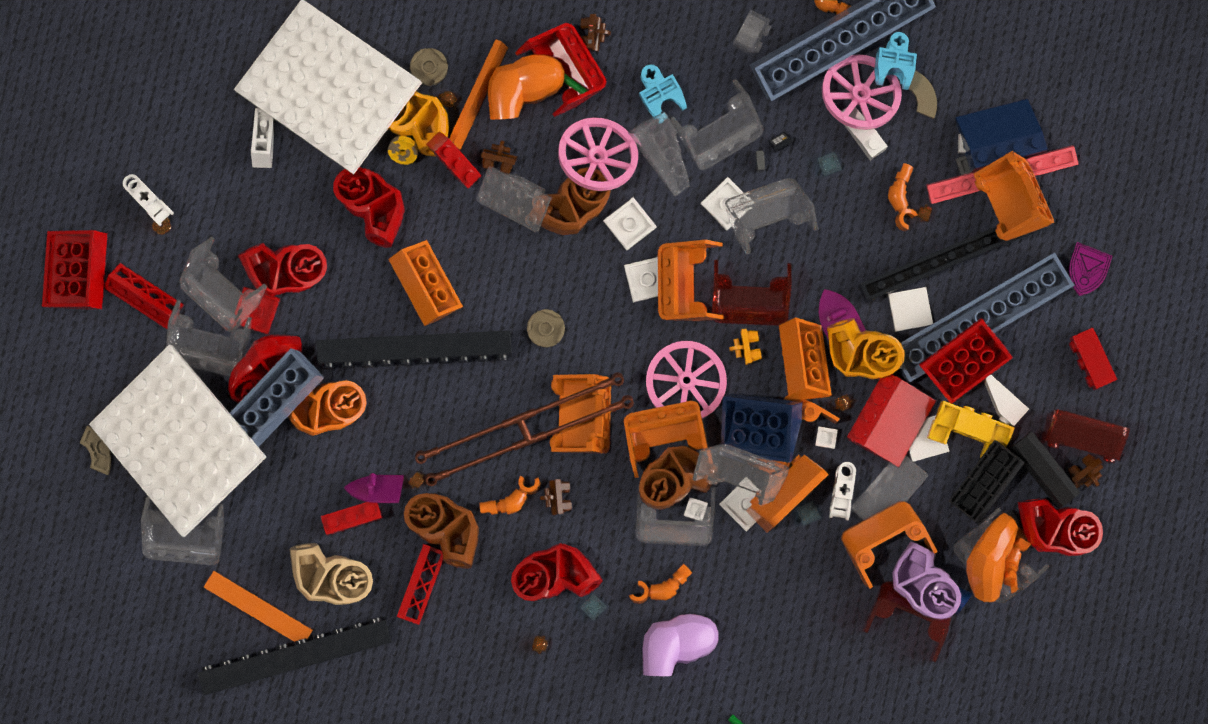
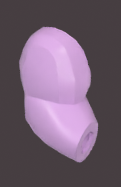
M910 542L898 559L892 572L894 590L906 598L912 608L923 616L940 620L950 618L957 612L961 604L959 587L946 571L934 566L936 554L914 542Z
M682 614L668 621L652 623L643 639V675L672 676L677 662L687 664L709 655L718 643L719 633L716 624L711 619L696 614Z

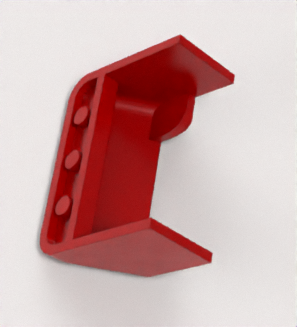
M564 23L528 39L515 52L518 56L532 50L534 54L548 55L556 58L561 63L564 73L588 90L580 94L568 86L569 89L562 94L564 104L553 113L554 117L577 107L606 86L605 76L575 27L569 23Z

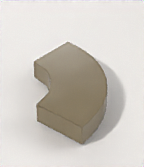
M915 70L908 90L916 97V112L934 119L937 110L935 91L927 78Z
M86 426L80 444L85 446L90 453V468L109 475L112 462L110 449L92 427Z

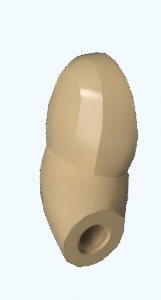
M317 543L301 544L290 548L295 584L307 600L343 605L360 601L371 591L373 584L372 574L362 562L337 555L326 558Z

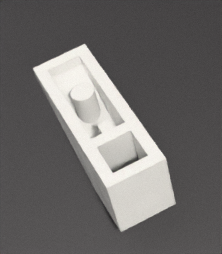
M855 107L849 117L865 121L864 116ZM845 125L870 161L888 147L875 129L862 130Z
M255 108L251 147L252 166L272 168L274 118L261 109Z
M989 375L983 381L996 413L1000 417L999 421L1013 427L1029 408L992 375Z

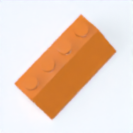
M427 240L404 248L388 259L424 326L434 323L463 307Z
M796 317L779 325L788 396L801 400L832 396L822 325Z

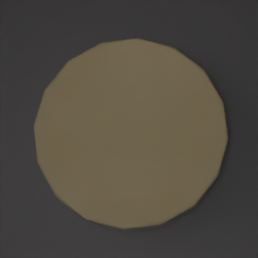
M425 48L415 53L411 59L410 70L411 74L422 82L421 85L433 86L443 81L447 75L448 64L445 56L440 51L433 48Z
M540 310L534 313L528 321V337L539 347L548 348L555 346L564 336V322L561 316L553 310Z

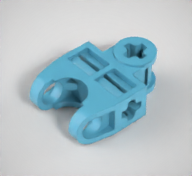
M894 33L886 48L880 47L876 53L874 68L876 85L882 86L887 75H895L899 78L902 89H909L916 68L917 54L908 52L909 39L904 33Z
M647 65L642 69L641 81L646 89L639 92V96L649 113L658 123L664 121L661 114V104L665 101L675 102L682 111L687 109L682 90L673 74L664 78L659 68L655 65ZM647 72L655 73L654 79L646 78Z

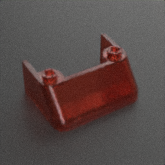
M714 260L711 313L723 315V319L714 321L717 323L776 326L787 322L792 286L791 263H787L786 277L773 278L770 282V287L732 286V279L728 275L718 274V260Z
M1055 409L1047 414L1040 442L1043 444L1047 442V446L1057 449L1059 446L1064 445L1104 457L1103 461L1115 463L1120 460L1130 429Z
M893 582L883 583L879 588L861 632L868 633L874 616L888 618L893 614L895 607L931 622L928 628V635L932 640L936 641V645L929 661L936 662L948 634L952 616L943 620L923 616L912 608L906 598L894 590Z

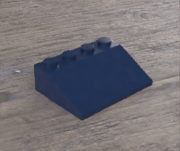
M1028 99L955 117L970 172L981 170L1011 151L1023 158H1027L1048 150L1043 131Z
M736 393L723 396L721 453L790 463L802 422L803 402Z

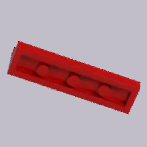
M121 263L108 275L104 285L106 290L166 329L170 327L174 317L184 305ZM121 271L127 275V278H122L117 273ZM134 283L141 284L143 288L135 287ZM149 293H155L159 296V299L152 298ZM165 304H171L176 308L172 311Z
M423 544L397 614L398 618L420 624L444 560L441 550ZM430 551L441 554L438 563L430 565L428 561ZM426 561H427V564H428L429 567H427V568L424 569L425 564H426ZM430 569L433 578L424 584L421 578L422 572ZM428 584H430V586H429V588H428V591H427V589H426L425 586L428 585ZM423 587L426 592L425 599L417 602L414 596L415 591ZM417 605L420 612L417 620L406 616L409 608Z

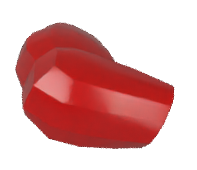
M359 167L354 175L346 169L342 170L336 176L333 183V191L337 200L354 216L364 218L365 236L370 242L384 248L391 247L401 226L405 211L400 190L388 184L378 173L369 169Z
M259 243L237 255L254 287L269 297L285 292L298 293L309 289L325 276L327 270V261L323 252L310 244L285 245L273 251L264 243Z
M268 335L254 341L246 355L237 363L230 374L228 390L233 401L239 403L291 348L301 352L302 342L300 337L293 335Z
M1035 498L1018 502L1023 531L1027 541L1038 552H1056L1065 556H1078L1093 551L1102 541V524L1099 518L1092 512L1072 507L1056 509L1047 498Z
M559 543L547 550L534 552L524 558L516 566L511 578L515 593L520 598L528 601L549 599L558 596L564 589H568L579 597H583L593 592L603 581L588 558L578 548Z

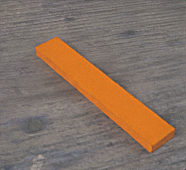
M494 41L449 137L459 150H461L488 92L489 79L496 67H500L508 47L502 41Z
M216 571L212 572L204 586L207 590L294 642L305 638L308 639L313 631Z

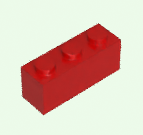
M440 131L426 144L453 176L466 188L469 189L482 176L453 142Z
M1094 328L1069 338L1071 341L1069 342L1070 349L1073 353L1076 352L1079 358L1077 363L1079 368L1084 370L1087 375L1085 380L1089 388L1092 387L1093 390H1096L1117 380Z
M365 502L320 516L327 536L383 519L379 503Z

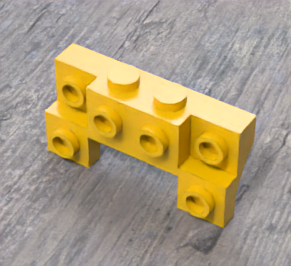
M941 401L927 438L945 445L951 431L984 443L980 455L981 458L994 440L1006 447L1012 437L1014 427L993 420L989 414H977L974 412L975 409L963 406L962 408L946 401Z

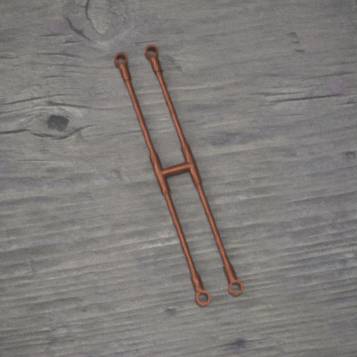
M616 372L611 378L599 382L598 385L540 408H533L502 421V423L439 448L435 447L427 451L419 450L415 453V460L417 463L423 464L428 458L438 455L444 450L502 427L506 428L513 424H518L524 439L453 469H446L436 474L428 473L425 478L426 484L434 486L437 481L447 478L453 473L511 450H518L547 438V436L610 411L614 412L621 408L629 409L634 404L633 398L630 395H625L621 401L613 403L607 408L549 431H543L531 436L524 420L598 389L602 390L612 385H622L624 382L623 375ZM620 377L621 380L615 381V378ZM626 400L631 401L629 404L624 403ZM423 455L424 458L419 459L418 456ZM429 478H434L435 480H434V481H429L428 479H429Z

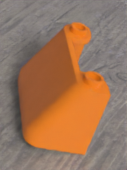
M1011 151L974 173L976 179L974 183L977 189L987 193L998 218L999 224H997L995 231L1001 240L1008 241L1054 223L1053 216L1032 168L1025 158Z
M596 374L553 375L551 388L556 395H560V400L598 385L599 382L609 378ZM611 386L560 404L559 426L609 407L611 405ZM611 411L555 433L550 439L551 452L607 453L610 448Z

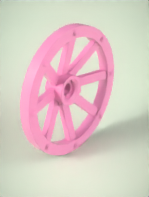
M851 55L828 69L822 83L823 101L831 115L846 126L862 130L878 128L889 122L897 112L902 96L901 86L895 75L886 76L891 85L870 90L869 87L875 79L873 70L865 84L861 83L858 64H866L875 68L876 58L867 55ZM851 64L855 86L850 84L837 71ZM833 77L850 93H830L831 78ZM893 92L892 107L871 97ZM832 99H851L852 102L842 113ZM866 103L887 113L878 119L872 120ZM856 105H860L865 121L849 117Z
M587 118L572 124L564 132L559 143L558 159L561 168L573 182L590 190L606 191L622 186L632 177L638 163V149L631 134L618 123L604 118ZM589 127L606 128L599 146H595ZM582 129L590 150L574 142L570 137ZM612 131L625 141V143L607 151L605 149ZM566 145L586 157L567 160ZM629 148L631 162L626 163L608 157ZM590 164L585 177L575 172L571 166ZM605 164L626 169V172L614 179ZM599 167L607 181L598 182L590 180L595 168Z
M693 341L675 342L664 347L652 359L646 376L647 392L656 408L664 406L662 403L680 389L682 390L680 403L686 402L688 391L690 390L704 409L701 411L702 418L711 414L719 406L727 385L726 371L720 358L707 346ZM688 348L684 372L669 354L670 352ZM695 349L706 354L711 360L692 373L691 367ZM665 357L678 376L654 374V371L660 360ZM715 364L719 373L720 383L699 380L696 377ZM685 377H688L690 379L689 384H685L683 382V379ZM653 380L677 382V385L660 398H657L653 387ZM695 385L719 389L716 398L709 406L697 391Z

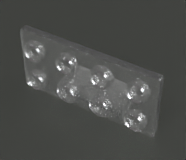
M488 167L476 201L528 229L538 232L551 197L544 194L546 189L517 174H505L494 167Z
M905 456L899 468L888 463L851 506V510L865 520L898 501L907 502L925 481L928 474L907 456Z

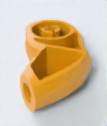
M416 91L389 126L388 130L401 136H413L421 154L435 157L436 155L426 144L439 131L448 137V114L437 97L424 95Z
M854 318L841 320L827 327L830 355L833 364L846 377L883 378L897 371L904 362L905 352L903 346L892 335L883 334L878 331L866 330L861 332Z

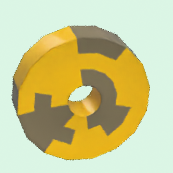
M407 136L394 137L388 147L390 158L396 163L404 165L413 163L419 153L416 142Z

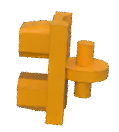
M741 329L742 345H740L739 338L733 339L734 346L729 347L730 352L735 351L736 358L742 357L741 350H743L745 365H750L752 362L762 359L761 350H750L749 343L759 342L758 331Z

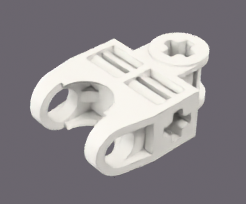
M131 174L124 178L123 187L159 226L162 225L161 222L170 214H174L136 175ZM134 178L135 180H132L127 187V181ZM137 183V186L131 189L132 186Z
M844 462L836 469L829 518L834 516L849 520L856 468L850 462ZM842 467L849 468V476L842 474ZM841 488H844V490H846L845 493H842V491H840Z

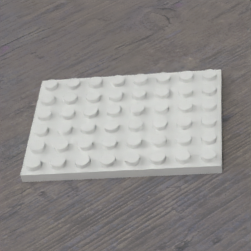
M301 0L234 90L354 175L422 82L315 7Z
M168 345L89 424L182 537L190 533L266 458L265 454L172 345Z

